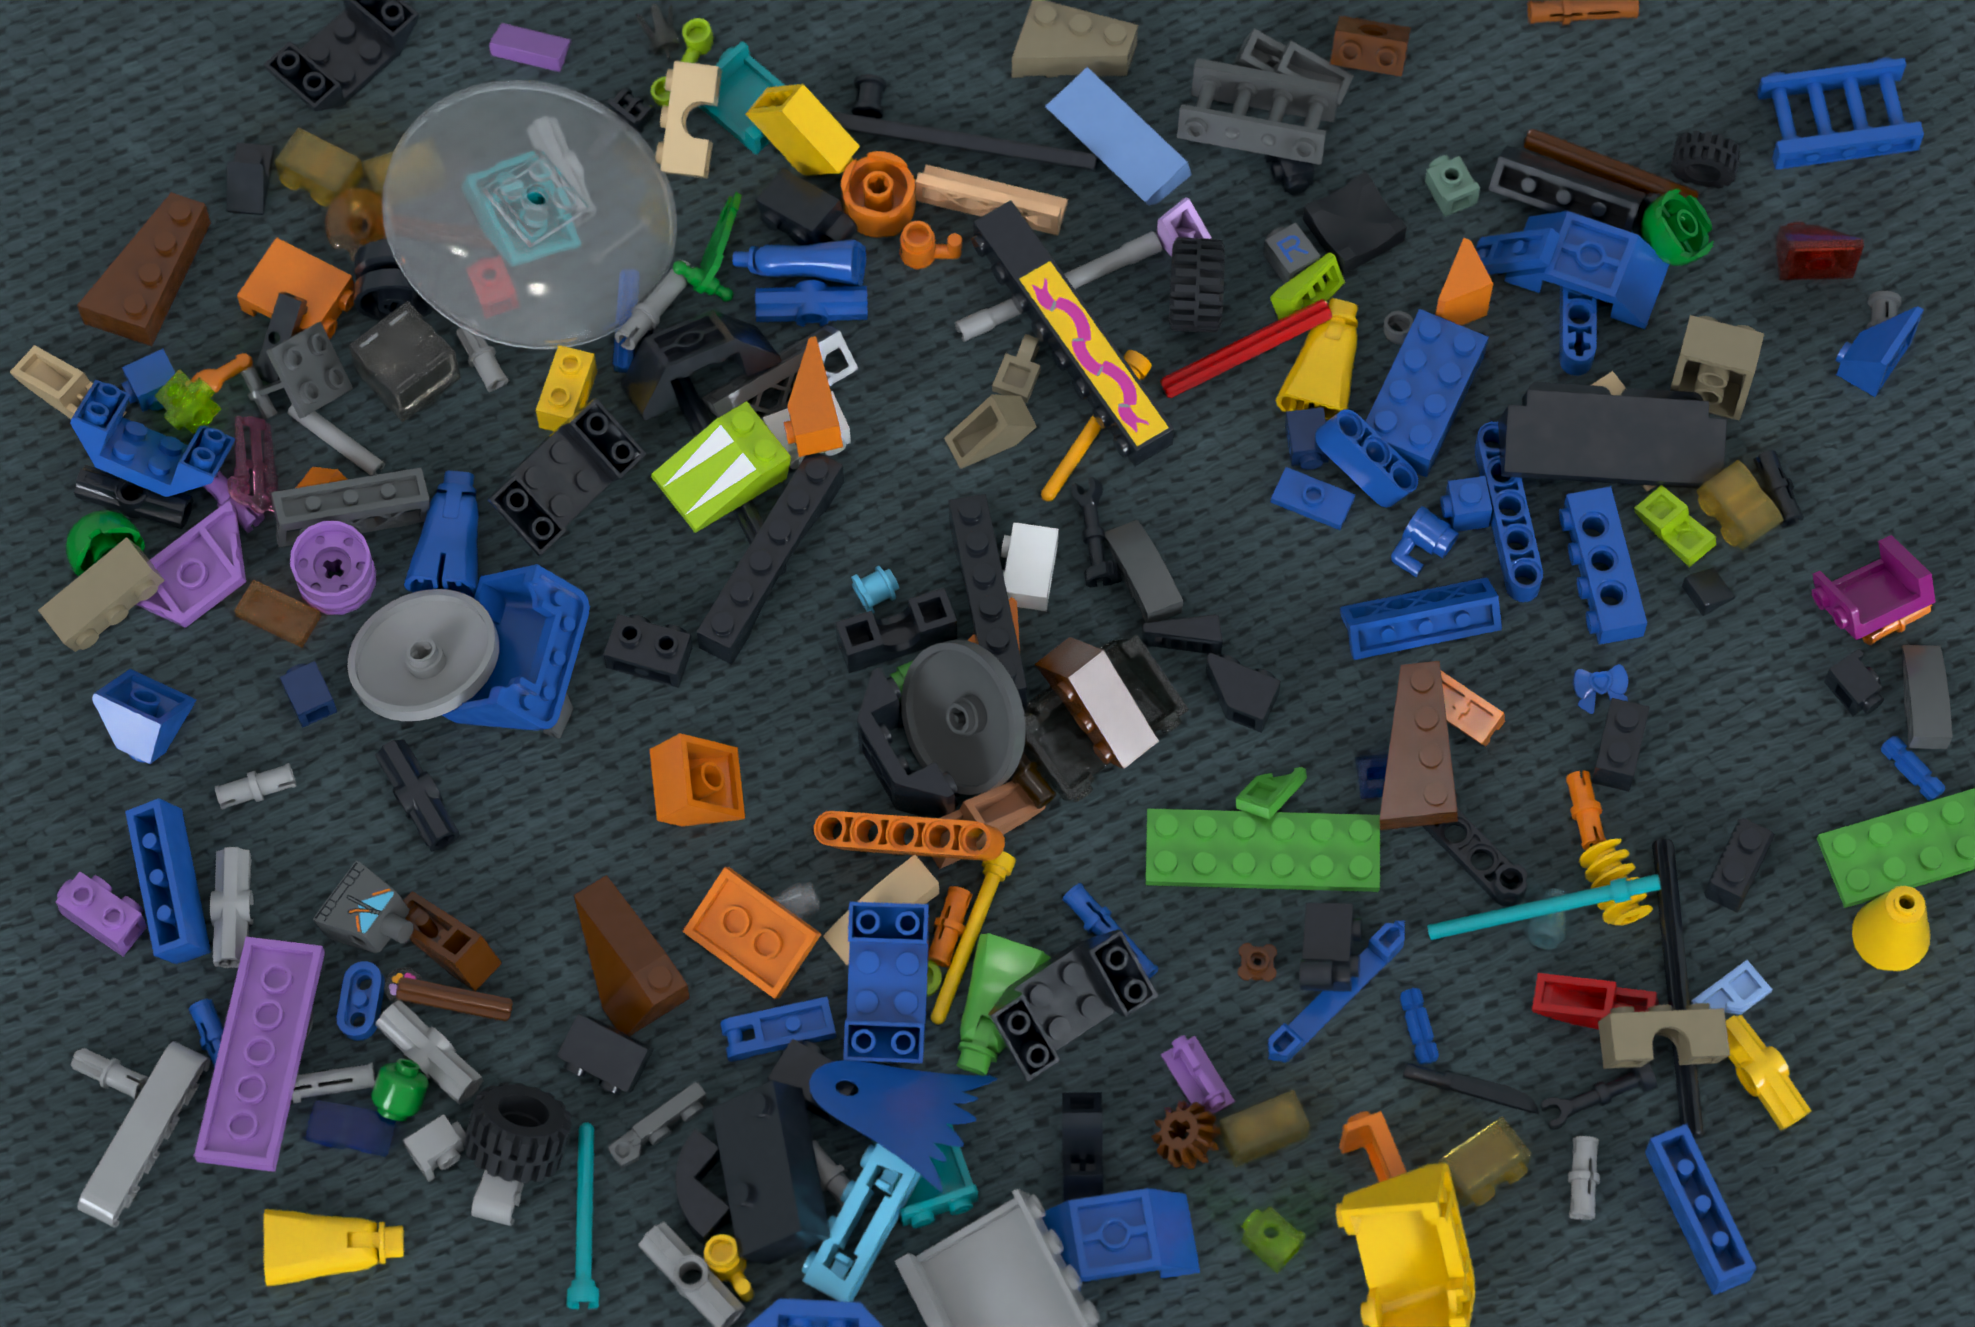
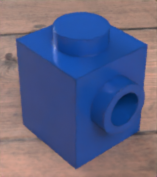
M164 349L122 367L127 381L121 383L124 392L131 394L129 398L130 404L137 401L142 412L148 409H162L170 403L172 398L183 394L180 381Z
M1485 476L1448 481L1446 494L1440 496V505L1443 518H1449L1453 530L1458 532L1489 527L1492 505Z

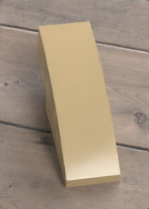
M35 345L10 371L12 376L25 387L70 419H72L93 384L84 372Z
M913 855L874 886L858 902L926 904L940 894L939 882L920 859ZM849 910L823 936L847 966L849 965L850 944L848 941Z

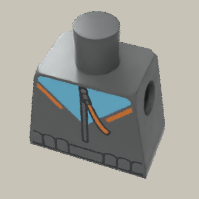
M355 861L313 918L314 922L328 938L372 953L381 952L390 938L402 944L408 941L413 933V923L405 919L409 913V908L399 894L358 861Z

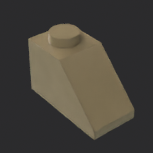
M992 394L944 439L959 468L962 469L1016 446L1037 426L1021 396Z

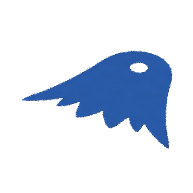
M843 1060L824 1064L816 1069L811 1075L809 1087L814 1100L827 1113L861 1132L899 1157L923 1176L931 1185L942 1192L939 1175L929 1157L942 1162L947 1160L934 1143L957 1147L964 1146L961 1138L946 1124H965L974 1122L977 1119L967 1111L954 1105V1103H969L978 1100L977 1097L963 1091L987 1085L998 1078L989 1075L926 1072L870 1062ZM840 1081H850L857 1085L859 1092L853 1096H846L839 1093L835 1085Z

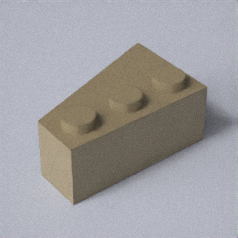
M1032 0L1012 57V78H1023V76L1058 77V75H1079L1087 67L1096 76H1127L1137 47L1138 25L1046 0Z

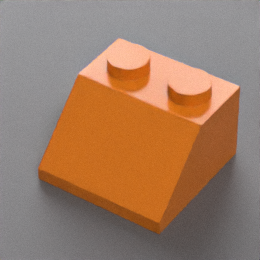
M680 733L650 749L657 821L677 826H690L745 819L738 747Z

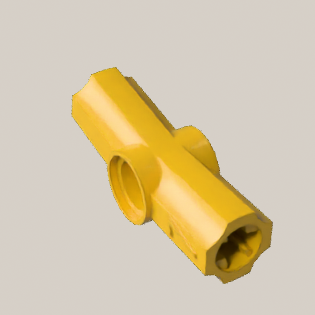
M1734 1015L1727 1019L1726 1028L1730 1052L1728 1057L1736 1066L1737 1077L1745 1090L1752 1096H1758L1781 1131L1808 1115L1811 1109L1788 1077V1066L1778 1050L1773 1046L1766 1047L1742 1015Z

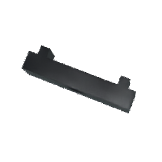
M279 292L255 368L261 380L270 384L280 380L266 351L298 333L302 317L308 310L306 306L307 300L287 292ZM276 332L280 335L279 343L274 338Z

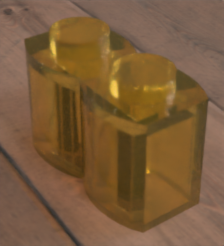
M1739 460L1732 463L1697 490L1699 495L1698 503L1702 510L1708 516H1714L1722 526L1721 533L1726 542L1733 547L1738 545L1742 551L1784 520L1776 505L1761 490L1754 476Z

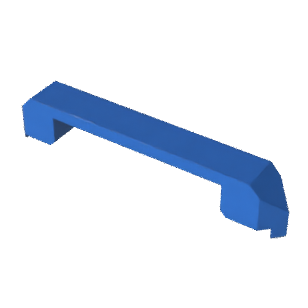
M1405 921L1385 923L1371 937L1368 947L1360 954L1359 978H1352V992L1322 991L1289 1025L1284 1023L1268 1038V1059L1287 1063L1402 950L1405 941Z

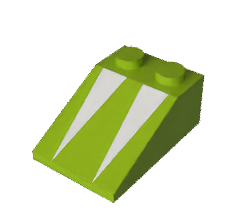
M746 401L713 421L655 470L651 478L696 533L787 479L791 456Z

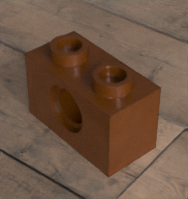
M1339 15L1330 64L1402 77L1411 27Z

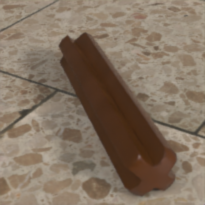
M401 977L396 988V998L398 1000L500 1021L509 1020L513 1007L512 1000L509 998L407 977Z

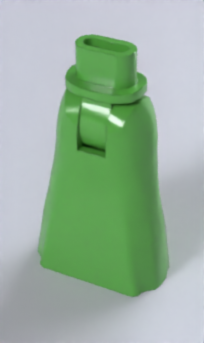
M990 933L980 934L961 1021V1042L958 1046L961 1054L957 1067L977 1075H987L991 1062H997V1054H1000L1006 1048L988 1013L1008 986L1050 960V956L1041 950Z

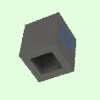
M1296 222L1286 228L1279 227L1273 230L1265 239L1263 255L1284 284L1320 259V254Z

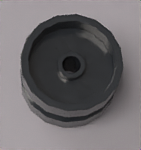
M381 239L361 246L355 254L354 272L357 279L354 284L355 309L362 315L379 321H393L406 310L407 314L400 320H418L431 314L436 307V287L433 282L437 271L435 252L426 245L405 239Z

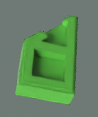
M1303 767L1294 768L1291 774L1273 777L1272 773L1256 776L1236 797V808L1270 819L1305 782L1307 778L1306 769Z

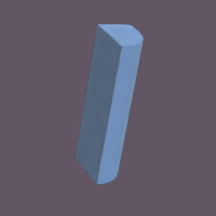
M1088 67L1045 106L1148 205L1160 202L1191 176L1188 162Z

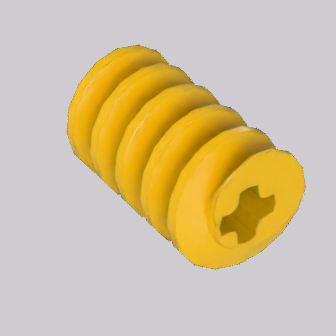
M1616 838L1600 842L1591 846L1581 855L1579 863L1583 868L1587 869L1585 877L1589 882H1593L1591 889L1610 885V880L1626 877L1628 881L1639 878L1627 877L1635 869V865L1633 863H1621L1630 854L1627 849L1616 851L1615 847L1622 842V839ZM1646 893L1631 896V900L1615 903L1614 900L1597 903L1601 910H1605L1602 918L1607 924L1621 926L1635 922L1653 910L1651 905L1639 906V902L1647 897Z

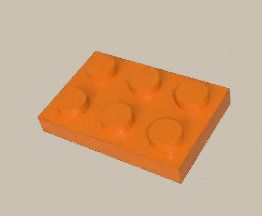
M730 867L723 868L682 931L774 999L781 997L821 936L819 931Z

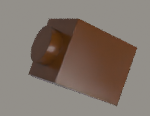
M413 891L403 900L410 909L405 919L413 923V933L409 940L451 976L472 990L476 991L502 964L482 935Z

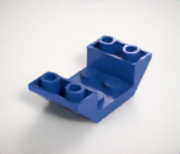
M1569 211L1530 216L1528 218L1524 231L1552 227L1560 235L1554 256L1549 267L1507 272L1504 282L1540 293L1544 281L1612 303L1613 307L1610 318L1646 329L1669 268V264L1661 260L1646 241L1637 234Z
M95 379L73 415L70 424L96 468L164 497L205 486L214 481L234 445L235 438L224 434L219 429L209 428L200 424L190 444L187 445L177 438L165 436L146 428L139 422L123 418L131 394L118 389L112 384L103 383Z
M849 902L848 998L843 1060L923 1063L927 1010L929 904Z
M1147 1188L1068 1200L1045 1210L1046 1215L1042 1217L1048 1231L1052 1229L1063 1245L1064 1250L1060 1252V1255L1066 1266L1070 1264L1075 1269L1081 1282L1159 1270L1160 1279L1200 1273L1187 1195L1184 1193Z
M778 1299L747 1327L883 1326L861 1302Z

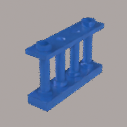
M1886 57L1871 63L1790 74L1775 72L1766 77H1761L1757 91L1758 100L1773 98L1782 140L1776 142L1772 156L1775 170L1919 150L1924 136L1921 122L1908 123L1904 121L1894 82L1900 81L1906 66L1905 58L1891 59ZM1880 83L1890 125L1873 128L1868 125L1859 86ZM1844 88L1854 130L1837 133L1832 130L1823 91ZM1808 93L1818 135L1801 138L1796 134L1787 96Z

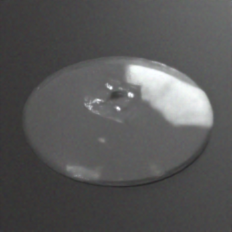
M529 80L494 81L465 88L441 99L424 111L407 129L396 146L386 171L382 196L383 223L393 256L404 276L418 294L442 316L477 336L509 346L530 349H557L559 345L573 347L602 338L621 328L634 314L631 310L638 303H643L666 276L674 255L677 238V215L672 189L665 172L660 171L661 164L656 163V155L646 141L630 124L600 102L571 89L549 83ZM538 192L544 196L546 203L542 205L533 204L528 200L527 194Z

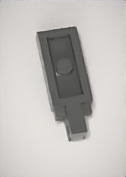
M696 1082L691 1084L632 1126V1130L608 1146L610 1154L621 1168L638 1161L641 1148L650 1141L654 1146L666 1139L672 1133L669 1127L681 1118L687 1123L704 1110L702 1104L706 1101V1093L700 1084Z

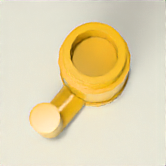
M724 1234L713 1236L709 1239L704 1249V1259L708 1269L720 1281H729L742 1301H750L754 1296V1291L750 1282L743 1274L746 1269L747 1260L739 1258L736 1239Z

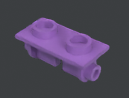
M1185 1035L1178 1037L1171 1043L1173 1048L1161 1054L1190 1105L1193 1102H1198L1205 1107V1111L1215 1114L1235 1103V1100L1195 1036L1188 1040Z

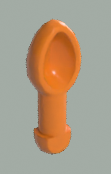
M241 353L235 356L236 359L217 369H204L198 372L187 385V395L195 399L214 395L221 389L225 381L253 366L252 357L246 353Z

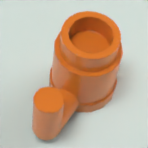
M922 221L908 223L901 233L900 257L904 264L910 268L922 269L931 265L935 259H958L962 255V237L959 234L949 235L947 244H935L933 231L927 223Z

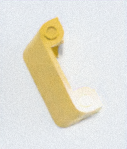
M1447 1163L1428 1164L1344 1195L1342 1203H1338L1336 1206L1337 1223L1339 1228H1345L1348 1235L1356 1236L1369 1288L1367 1301L1361 1303L1363 1325L1369 1327H1470L1475 1300V1277Z

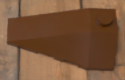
M607 875L574 895L602 1008L617 1030L631 1036L690 999L688 985L673 962Z

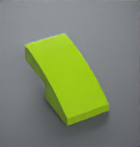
M1662 485L1634 508L1635 513L1642 522L1689 568L1716 546V536L1689 515L1688 506Z

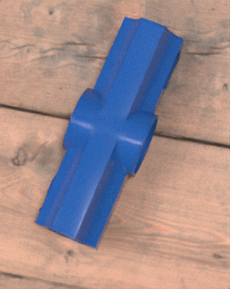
M805 280L796 284L795 287L756 288V322L795 321L799 326L805 327V323H820V326H824L828 321L868 320L867 286L828 287L822 281Z

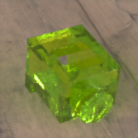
M1270 1206L1263 1213L1256 1209L1242 1224V1228L1246 1230L1242 1235V1243L1277 1274L1305 1243L1306 1235L1302 1231H1297ZM1273 1228L1279 1235L1274 1239H1270L1264 1235V1230Z

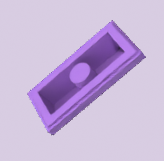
M502 23L491 38L489 47L492 56L560 72L571 40Z

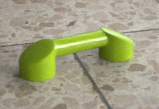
M700 18L688 21L683 27L682 34L687 50L680 62L696 64L699 56L709 52L713 45L714 38L710 24ZM666 76L658 78L651 86L653 100L661 107L669 106L670 91H665Z

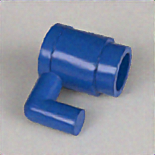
M1421 506L1408 523L1401 540L1391 554V560L1397 566L1417 577L1424 568V564L1409 555L1414 546L1417 545L1431 555L1435 553L1443 559L1455 544L1459 533L1451 528V524L1430 512L1426 507Z

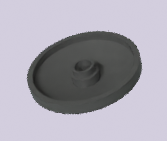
M950 640L932 645L923 650L914 659L907 671L901 697L903 726L913 754L922 768L936 762L942 773L948 771L957 786L958 792L956 793L974 795L999 787L1016 770L1025 744L1024 710L1014 681L1002 663L991 652L976 643L966 640Z

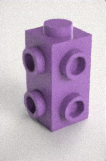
M79 872L73 880H67L58 892V899L55 902L61 914L109 948L124 956L147 928V924L141 914L143 912L142 907L127 896H124L121 900L112 894V887L102 878L94 875L90 879L82 872Z

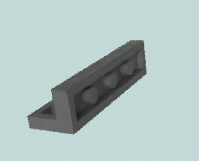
M826 325L778 353L782 362L772 366L767 372L750 376L743 373L702 397V400L709 412L715 414L717 418L751 398L753 399L750 406L756 413L757 411L763 412L758 415L762 421L763 417L788 408L787 405L790 397L787 398L789 392L792 393L793 388H790L794 374L799 371L810 337H817L823 364L826 355L837 348L845 362L844 366L833 372L826 371L829 386L858 370V367L840 330ZM784 380L783 385L777 384L780 381ZM770 387L781 390L777 405L770 409L759 406L763 391Z
M422 468L272 492L271 501L277 521L276 539L278 547L294 545L297 537L309 526L322 521H340L353 526L359 533L424 522L429 509L430 499Z

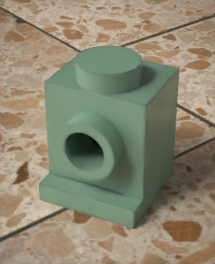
M1444 155L1430 163L1429 169L1426 171L1425 183L1444 217L1478 203L1480 186L1477 182H1474L1460 156L1450 160L1449 156Z

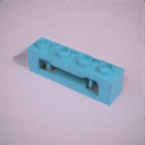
M878 1143L876 1147L871 1144L865 1151L860 1162V1166L864 1167L857 1182L851 1180L841 1196V1201L845 1204L837 1217L832 1215L828 1220L831 1238L823 1242L818 1253L815 1251L810 1253L802 1268V1272L806 1274L802 1280L804 1283L836 1301L852 1302L899 1218L900 1209L905 1207L921 1177L907 1163ZM881 1170H884L881 1178L877 1179ZM899 1176H901V1179L894 1190V1185ZM875 1183L879 1189L890 1194L891 1197L885 1196L854 1252L858 1257L854 1263L851 1258L840 1252L836 1254L839 1248L844 1249L874 1194L871 1188ZM835 1256L834 1264L832 1265L831 1269H828L831 1261ZM852 1267V1269H851L850 1273L848 1274L846 1280H843L844 1277H845V1275H846V1273H847V1271H848V1269Z

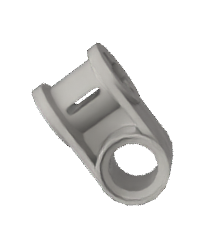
M485 1170L474 1196L472 1216L512 1226L515 1219L511 1217L515 1205L519 1206L524 1183L513 1180L512 1182L505 1181L501 1177H493L487 1174Z

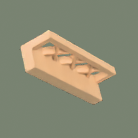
M930 165L925 166L923 173L918 172L916 179V201L982 217L1011 200L1031 229L1054 235L1059 233L1068 199Z

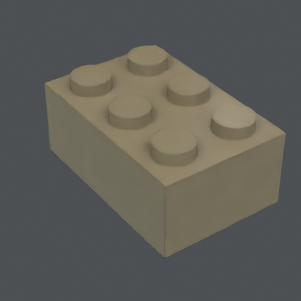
M1690 315L1670 390L1696 392L1702 396L1703 401H1710L1709 413L1740 421L1755 374L1765 333L1757 332L1752 327L1746 325L1733 326L1721 323L1710 316L1696 317Z

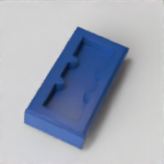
M1285 467L1271 497V503L1341 530L1354 502L1355 494Z

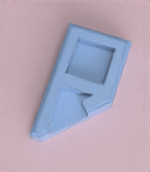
M1746 960L1691 1000L1690 1004L1708 1003L1710 1004V1009L1724 1008L1725 1013L1741 1015L1770 994L1772 988L1750 962Z

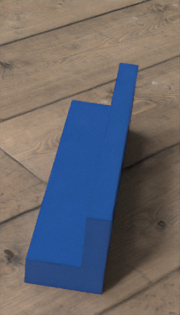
M1487 577L1340 607L1342 620L1348 630L1350 651L1354 660L1502 630L1499 596Z

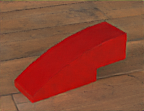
M1538 973L1532 1011L1573 1025L1599 1029L1598 1022L1610 1014V1010L1613 1008L1630 1006L1634 1007V1012H1648L1649 1007L1659 1005L1657 992L1618 988L1617 983L1614 981Z

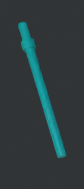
M1658 874L1628 881L1626 877L1610 880V885L1429 924L1428 932L1430 939L1434 940L1614 900L1615 903L1631 900V896L1661 890Z

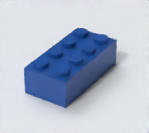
M1419 309L1365 422L1403 457L1417 474L1427 478L1482 363L1489 337Z

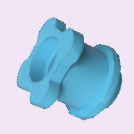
M878 565L875 567V572L861 579L857 574L851 577L853 581L852 587L867 612L872 611L874 614L873 607L889 598L891 601L896 599L894 591L899 589V585L890 569L883 571Z

